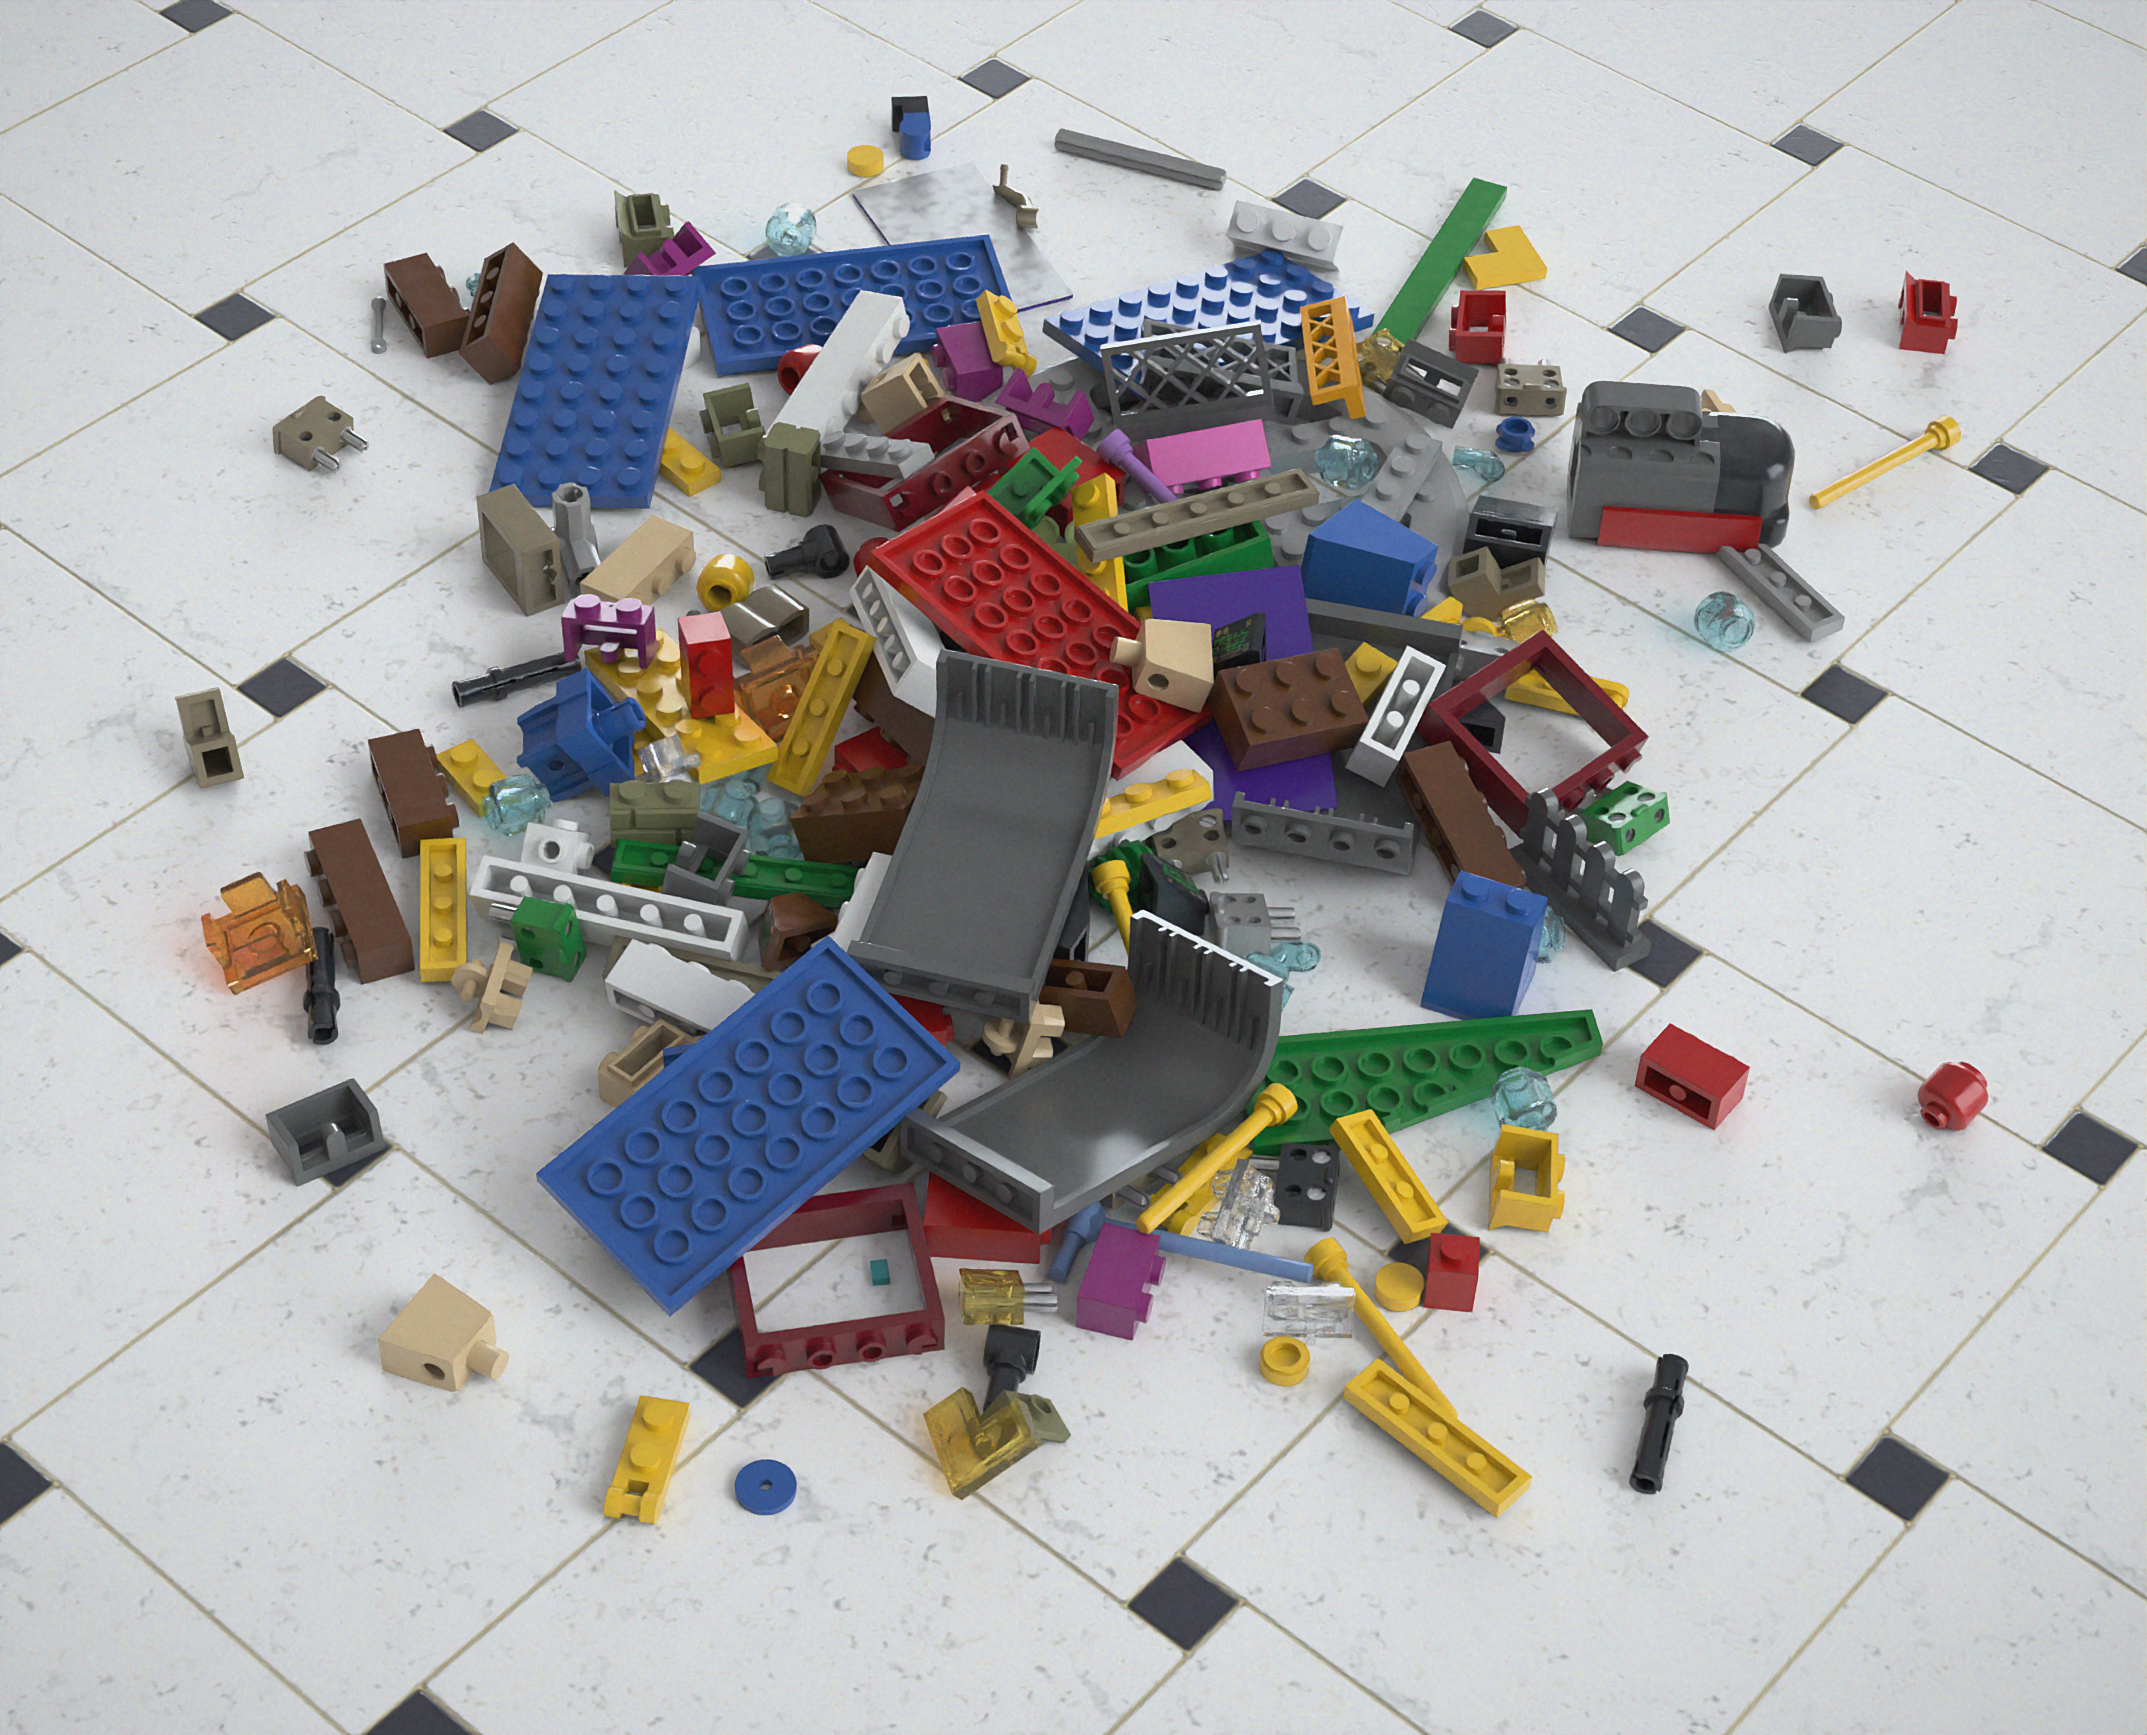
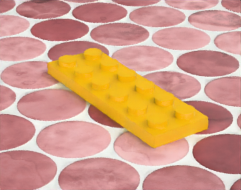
M661 628L656 629V639L660 646L648 669L639 668L638 649L624 648L618 660L612 663H605L601 660V646L584 651L585 665L620 702L628 697L638 701L646 717L645 728L696 782H700V785L778 761V745L735 702V713L691 718L682 693L679 646Z

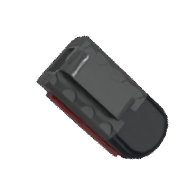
M1595 381L1584 389L1582 401L1577 405L1567 472L1568 536L1596 538V546L1684 553L1715 554L1720 551L1721 546H1731L1737 552L1745 553L1748 549H1757L1758 543L1766 544L1770 549H1773L1780 545L1785 538L1790 516L1788 494L1795 462V448L1791 437L1781 424L1768 417L1755 414L1702 411L1701 396L1698 391L1691 387Z

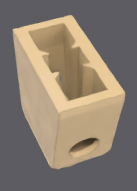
M918 352L874 376L861 394L862 401L856 414L862 424L867 425L875 422L882 434H885L941 399L945 394ZM947 408L941 411L945 421L950 419V413Z
M1147 619L1143 621L1135 640L1117 636L1114 638L1110 651V662L1132 666L1133 689L1137 693L1200 713L1214 684L1211 625Z
M436 1274L430 1277L378 1338L383 1371L449 1392L460 1390L475 1371L496 1380L504 1372L509 1359L508 1352L495 1346L497 1341L494 1317L491 1312Z

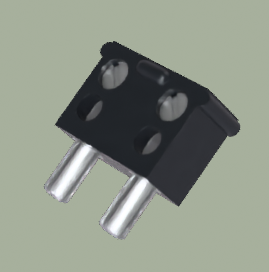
M1282 1143L1280 1157L1249 1156L1247 1162L1249 1171L1278 1173L1275 1193L1244 1191L1242 1195L1243 1207L1274 1210V1224L1318 1227L1324 1232L1332 1229L1340 1173V1147H1338V1144L1331 1143L1329 1146Z

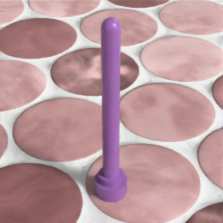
M1120 429L1111 432L1100 443L1096 453L1107 464L1113 463L1116 467L1121 465L1157 502L1163 504L1179 500L1132 454L1134 449L1130 446L1131 440Z

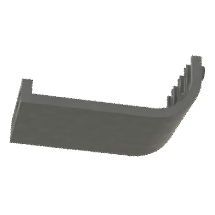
M1305 598L1314 652L1338 647L1345 663L1360 645L1366 642L1399 662L1405 649L1409 646L1446 665L1428 703L1452 688L1461 649L1463 625ZM1383 690L1365 709L1368 719L1370 718ZM1414 730L1403 754L1429 747L1430 745ZM1354 748L1330 752L1338 802L1336 810L1329 808V811L1320 812V806L1315 807L1314 813L1289 809V801L1287 800L1284 801L1282 808L1276 806V798H1271L1270 805L1245 801V793L1237 791L1232 805L1233 843L1409 875L1411 872L1421 827L1395 780L1401 758L1387 783L1382 787L1345 768Z
M941 649L936 660L937 700L935 723L924 775L859 941L851 940L846 953L888 993L1029 1024L1103 811L1116 744L1119 685Z
M1141 910L1130 916L1127 973L1138 1002V1007L1123 1038L1090 1035L1076 1046L937 1119L919 1108L914 1109L906 1114L900 1122V1154L1033 1232L1041 1234L1211 1138L1228 1126L1242 1112L1263 1081L1276 1049L1281 1024L1284 980L1145 910Z

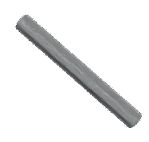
M1064 128L1059 129L1055 136V148L1058 150L1215 190H1222L1226 183L1227 171L1222 168Z

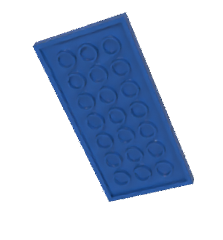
M989 234L697 266L692 270V276H699L701 292L698 304L717 375L775 370L780 358L790 350L807 344H815L823 348L860 290L903 298L905 311L910 319V327L907 335L900 340L893 351V355L931 351V346L936 344V328L981 321L976 299L984 290L998 297L1001 295L1012 301Z
M1267 249L1262 251V253L1246 258H1237L1232 262L1219 266H1210L1206 270L1193 274L1180 275L1178 278L1170 281L1154 283L1147 288L1133 292H1124L1120 296L1104 301H1094L1090 305L1074 310L1062 311L1061 314L1044 318L1042 333L1105 375L1100 346L1141 339L1143 319L1195 329H1206L1260 320L1264 342L1296 348V351L1305 349L1300 307L1345 296L1355 332L1372 327L1375 313L1361 305L1357 299L1348 297L1335 289L1333 284L1311 274L1307 268L1287 259L1280 251ZM1330 314L1315 317L1312 320L1322 322ZM1254 333L1236 336L1255 340ZM1324 335L1317 342H1327L1332 337ZM1195 343L1194 345L1201 351L1208 349L1202 344ZM1128 353L1111 355L1113 368L1126 377L1138 362ZM1220 358L1216 362L1221 367L1227 365V363H1225ZM1142 368L1132 380L1138 385L1142 377ZM1115 379L1116 383H1118L1119 385L1122 384L1120 381ZM1129 387L1126 388V390H1128L1129 392H1131L1132 394H1134L1135 396H1137V397L1140 398L1141 400H1143V401L1145 400V398H1143L1142 396H1139L1138 393H1136L1135 391H1133V390L1130 389Z
M548 274L489 492L515 484L531 506L553 507L552 493L559 488V485L574 482L578 486L587 488L591 508L650 509L701 292L699 276Z
M826 936L536 1173L537 1182L646 1294L671 1317L903 1120L906 1114L916 1109L960 1071L961 1063L830 936Z

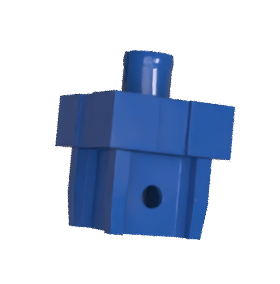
M585 668L556 682L555 697L534 706L517 717V724L523 732V753L517 756V764L521 768L526 766L546 787L549 799L553 803L575 797L594 787H597L606 796L610 794V783H623L635 780L632 745H634V732L641 731L646 726L644 711L638 701L632 697H628L618 704L614 703L601 684Z

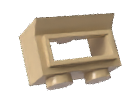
M662 1017L651 1027L647 1025L639 1027L633 1034L630 1044L619 1054L611 1052L601 1061L598 1068L600 1099L617 1108L664 1069L663 1049L688 1043H697L703 1038V1035L692 1037Z

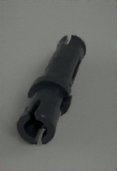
M564 652L501 670L497 666L487 669L486 674L452 682L453 697L459 708L491 698L500 701L506 699L509 693L539 686L577 673L582 670L578 654L573 662L565 661Z
M314 927L309 929L304 936L307 991L303 995V1008L308 1014L307 1034L309 1040L314 1038L313 1043L327 1045L334 1042L338 1037L336 1014L341 1006L340 994L335 989L334 934L332 932L329 933V929L325 927Z
M1663 1354L1662 1358L1658 1357L1653 1386L1645 1394L1643 1406L1646 1410V1417L1640 1435L1634 1468L1629 1480L1630 1486L1643 1494L1653 1495L1656 1494V1490L1660 1492L1662 1489L1664 1470L1672 1442L1675 1421L1683 1413L1685 1401L1682 1397V1390L1689 1364L1679 1355Z

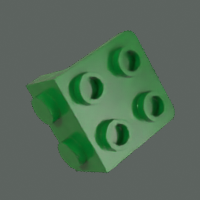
M1033 447L987 494L1032 531L1043 520V515L1050 507L1053 506L1055 508L1071 492L1070 488L1081 477L1076 471L1083 461L1078 456H1075L1059 471L1043 454Z

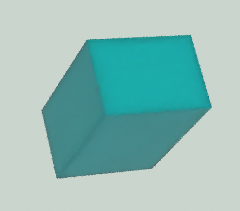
M887 1259L870 1261L873 1286L890 1284Z

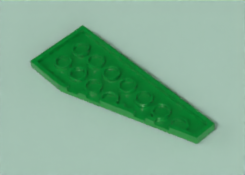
M1592 1009L1279 1036L1267 1073L1252 1099L1242 1110L1244 1121L1254 1112L1256 1097L1272 1083L1281 1084L1289 1089L1297 1101L1298 1108L1297 1112L1283 1125L1266 1126L1249 1142L1253 1155L1280 1156L1282 1143L1329 1146L1331 1143L1337 1144L1329 1132L1335 1120L1370 1109L1373 1110L1388 1134L1598 1057L1601 1055L1603 1041Z

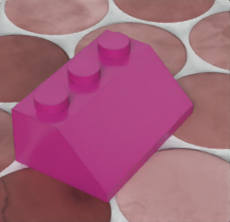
M1262 419L1150 439L1132 447L1134 449L1132 454L1174 495L1184 493L1182 486L1196 483L1198 490L1222 486V478L1235 476L1236 483L1259 479V471L1271 467Z

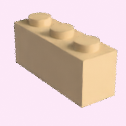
M652 514L580 582L581 595L593 594L598 596L600 601L617 603L625 598H635L641 602V605L651 606L660 596H664L684 573H688L694 566L696 552L694 551L693 531Z

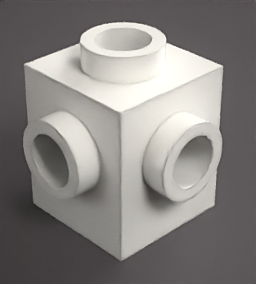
M552 817L551 825L528 822L520 862L583 876L584 869L588 870L590 868L594 855V845L590 843L591 833L577 831L579 822Z

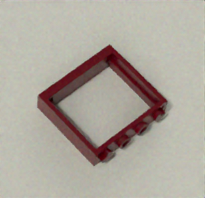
M945 395L880 437L885 436L889 439H909L912 442L928 443L933 454L960 437L967 439L963 443L887 491L879 490V488L895 478L827 469L819 474L818 477L834 510L896 532H901L946 503L967 486H973L1031 448L1015 413ZM947 408L950 413V419L945 421L941 411ZM900 494L903 502L893 506L890 499Z
M1543 629L1428 703L1415 728L1430 746L1451 741L1457 754L1465 759L1469 770V777L1475 788L1484 794L1487 805L1518 837L1520 828L1527 825L1529 808L1524 803L1525 797L1529 793L1458 721L1459 718L1535 669L1611 747L1551 789L1558 800V813L1563 809L1567 813L1573 811L1583 802L1587 796L1586 793L1593 790L1595 793L1602 791L1614 779V774L1621 770L1624 774L1629 772L1631 767L1642 759L1643 755L1640 753V750L1649 738Z
M913 1182L812 1196L747 1252L906 1230L924 1310L758 1334L744 1257L742 1255L726 1270L747 1378L773 1375L774 1377L788 1372L809 1369L822 1370L836 1365L875 1362L884 1358L911 1354L922 1355L925 1352L944 1350L945 1317Z

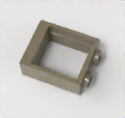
M515 484L477 496L482 560L522 612L528 617L563 604L564 594L560 545L557 536Z

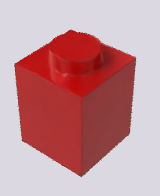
M1431 1232L1425 1267L1423 1308L1473 1312L1479 1276L1480 1237Z

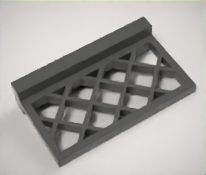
M1143 319L1141 339L1154 337L1153 335L1161 336L1199 329ZM1227 337L1218 338V339H1219L1220 341L1224 342V340H1225ZM1235 337L1229 345L1233 350L1243 353L1245 358L1256 346L1255 340ZM1207 340L1196 342L1208 349L1201 351L1196 346H1193L1189 353L1207 364L1218 348ZM1264 342L1275 403V420L1271 421L1293 426L1304 395L1303 385L1298 384L1296 348ZM1179 344L1178 346L1184 348L1186 344ZM1160 347L1155 349L1149 359L1167 371L1178 355L1168 347ZM1141 350V354L1146 352V350ZM1223 353L1220 359L1227 363V365L1221 367L1215 363L1212 369L1230 380L1241 364L1226 353ZM1256 356L1252 363L1259 366L1258 356ZM1268 358L1284 360L1285 364L1277 366ZM1183 359L1172 375L1190 386L1202 370ZM1143 365L1139 385L1148 392H1151L1161 376ZM1248 368L1235 383L1246 392L1263 390L1261 377ZM1206 375L1196 388V391L1206 398L1217 397L1224 388V385ZM1167 381L1156 397L1163 401L1177 403L1185 392ZM1230 390L1227 395L1235 393ZM1190 396L1187 401H1192L1195 399Z
M1260 320L1100 346L1114 430L1120 429L1131 442L1262 419V422L1275 420V403ZM1254 333L1256 346L1247 358L1229 347L1237 335ZM1227 337V338L1224 340V342H1222V341H1220V340L1218 339V338ZM1207 340L1218 348L1207 364L1189 353L1196 342ZM1179 344H1186L1184 348L1178 346ZM1168 347L1178 354L1167 371L1149 359L1156 348ZM1146 350L1144 354H1141L1138 351ZM1128 353L1138 362L1126 377L1113 368L1111 355ZM1223 353H1226L1241 364L1230 380L1212 369ZM1256 356H1258L1259 367L1252 363ZM1183 359L1202 370L1190 386L1172 375ZM1143 365L1161 376L1151 392H1148L1132 381ZM1248 368L1261 377L1263 390L1246 392L1235 383ZM1206 375L1224 385V388L1217 397L1206 398L1196 391V388ZM1115 379L1122 383L1118 389L1116 388ZM1167 381L1185 392L1177 403L1166 404L1156 397ZM1127 387L1145 398L1138 409L1120 410L1119 397ZM1230 390L1235 393L1227 395ZM1190 396L1195 399L1192 401H1187ZM1150 403L1155 405L1153 407H1148Z

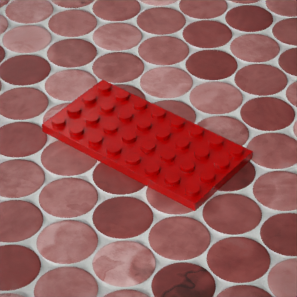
M984 490L869 553L866 565L970 655L1119 685L1117 735L1110 775L1116 781L1139 768L1156 753L1182 740L1214 719L1207 699L1199 713L1137 693L1133 689L1132 666L1110 662V651L1116 636L1135 640L1142 624Z

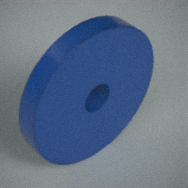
M763 1459L751 1462L740 1470L735 1479V1496L738 1503L748 1512L757 1515H773L782 1512L792 1504L797 1492V1482L793 1471L784 1463L776 1460ZM763 1485L771 1486V1488L767 1490H763L760 1487Z

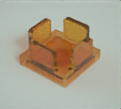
M773 636L740 652L742 661L751 672L736 679L733 676L734 702L776 744L783 741L820 656L812 644L804 647L802 644L793 647L794 652H792L779 636Z
M256 872L220 889L221 898L232 911L231 913L215 919L210 912L201 916L206 946L222 966L226 985L234 995L318 959L306 897L298 884L290 886L287 880L284 879L276 883L278 891H275L261 872Z

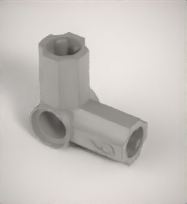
M572 482L559 485V488L552 493L554 527H550V529L559 539L561 563L570 590H575L581 595L580 582L601 562L598 556L596 533L591 521V503L587 488Z

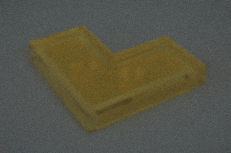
M961 1387L923 1414L951 1494L960 1500L965 1499L1043 1445L1028 1405L1018 1398L983 1422L972 1392Z

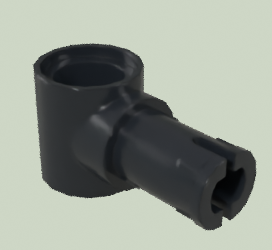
M826 524L811 528L805 534L803 541L798 542V546L764 555L765 568L771 581L805 571L807 574L816 572L821 578H835L842 575L850 565L849 555L836 529Z
M990 1323L983 1356V1367H987V1373L990 1376L983 1412L1003 1389L1017 1392L1019 1384L1025 1381L1026 1375H1034L1040 1349L1041 1331Z

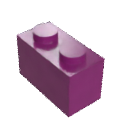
M981 321L936 328V344L931 346V357L934 367L940 368L942 371V382L946 391H951L954 397L977 403L1003 387V366L992 360Z
M1103 1222L1077 1295L1075 1327L1133 1341L1139 1322L1147 1324L1151 1314L1154 1295L1149 1294L1151 1286H1160L1164 1275L1166 1257L1159 1256L1160 1235L1145 1234L1139 1230Z

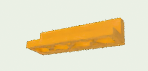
M1345 296L1300 307L1310 396L1313 406L1344 398L1351 420L1366 416L1354 325ZM1330 314L1322 322L1312 320V318ZM1324 335L1332 337L1325 344L1317 342ZM1327 357L1335 359L1327 367L1319 365ZM1329 380L1341 383L1338 385L1320 389Z

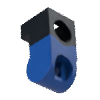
M927 96L891 97L892 132H899V152L901 156L909 160L927 158L931 153V121Z

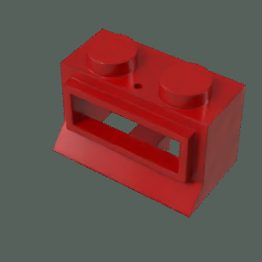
M1906 270L1898 303V309H1901L1899 325H1903L1899 349L1945 354L1948 339L1955 340L1958 327V317H1954L1957 295L1950 294V283L1928 279L1915 280ZM1923 311L1938 313V317L1923 315Z
M1460 290L1459 305H1452L1449 351L1456 352V360L1464 364L1492 363L1498 367L1500 360L1504 358L1506 290ZM1470 327H1488V332H1469Z

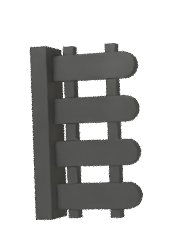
M1545 787L1527 795L1524 803L1529 808L1527 825L1520 828L1519 837L1524 842L1509 849L1514 860L1520 862L1524 868L1527 882L1526 887L1535 894L1548 897L1547 907L1614 972L1648 956L1652 942L1637 928L1640 911L1646 909L1648 905V899L1643 895L1645 889L1644 881L1639 872L1630 868L1619 873L1614 868L1616 861L1614 851L1607 842L1601 841L1591 846L1586 841L1587 829L1585 823L1578 815L1572 814L1562 819L1557 814L1558 800L1551 789ZM1554 833L1557 835L1555 849L1552 847ZM1582 859L1585 861L1583 876L1580 874ZM1611 887L1614 889L1612 903L1608 901Z

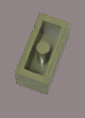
M783 422L774 423L769 434L762 436L758 446V459L764 460V468L759 478V490L765 492V506L767 509L783 513L789 511L792 515L807 518L812 515L822 497L821 481L818 477L821 474V433H819V430L806 427L798 429L796 425Z
M629 780L623 783H610L611 848H616L617 839L681 846L683 841L690 843L696 816L700 811V782L672 780L669 782L641 783L636 780Z

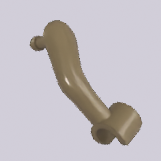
M1001 164L1000 185H992V188L1000 197L1018 207L1016 211V224L1018 228L1038 229L1036 217L1039 206H1033L1029 196L1014 186L1007 185L1009 166L1008 164Z

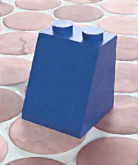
M1355 499L1309 533L1301 565L1305 598L1420 617L1428 604V597L1426 596L1428 584L1433 579L1437 570V565L1434 562L1438 545L1359 499Z
M1460 870L1445 902L1420 1007L1461 1020L1516 1016L1535 974L1548 897Z

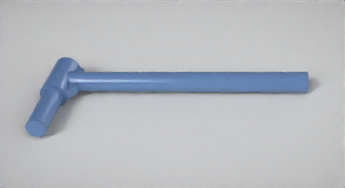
M1099 1201L1069 1217L1061 1234V1245L1048 1270L1049 1277L1056 1282H1064L1079 1250L1084 1248L1086 1244L1097 1240L1103 1222L1138 1230L1136 1224L1106 1218V1213ZM1154 1229L1151 1234L1160 1235L1159 1250L1307 1284L1310 1283L1312 1278V1264Z

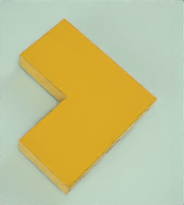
M1520 225L1485 230L1484 242L1491 253L1464 257L1463 269L1476 290L1546 279L1547 267Z

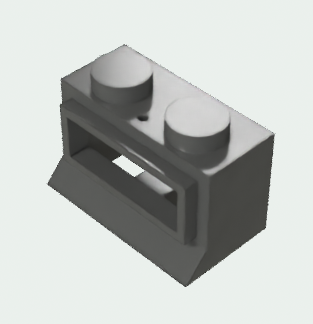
M1780 273L1768 308L1784 353L1796 347L1831 348L1834 339L1840 336L1842 319L1840 315H1837L1833 304V295L1828 291L1823 276ZM1797 311H1799V312H1806L1807 316H1805V315H1796V314H1797Z
M1408 338L1382 396L1399 407L1407 408L1429 418L1434 423L1453 429L1480 370ZM1407 363L1427 372L1424 381L1404 372ZM1443 379L1461 387L1456 396L1436 386Z
M699 811L696 816L690 843L683 841L675 866L669 864L666 869L661 893L707 904L726 906L735 887L736 881L731 879L733 874L742 876L751 858L752 851L745 849L750 830ZM707 855L725 862L715 881L697 875Z
M354 1078L265 1114L271 1143L289 1168L297 1187L385 1150L378 1110ZM353 1124L359 1129V1131L344 1136L341 1129ZM320 1138L322 1139L323 1146L300 1155L299 1147Z

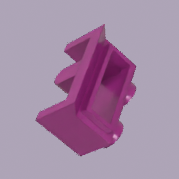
M687 221L672 240L664 241L659 251L648 258L642 252L636 255L623 275L689 276L694 268L700 266V264L715 255L716 252L690 221Z
M1019 368L1015 369L994 402L1006 407V411L1015 413L1021 428L1037 434H1043L1052 427L1058 426L1082 441L1095 420L1084 392L1077 390L1067 406L1053 401L1055 393L1051 384L1041 383L1033 393L1024 370Z
M584 594L571 599L561 616L565 661L573 662L583 644L601 646V660L605 663L617 661L623 649L628 648L638 649L639 668L648 669L660 646L656 639L654 606L641 605V602L635 598H625L617 603L600 601V598L593 594Z

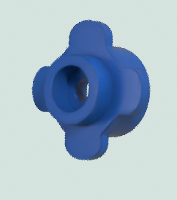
M1509 417L1497 425L1496 432L1499 434V438L1495 441L1497 448L1514 453L1521 451L1530 452L1534 449L1535 444L1531 441V437L1535 435V429L1528 420L1521 417Z

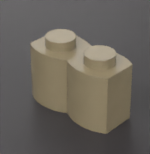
M776 584L766 585L757 589L748 596L745 602L734 603L719 611L731 637L732 657L745 667L761 664L770 658L777 649L791 646L809 632V608Z

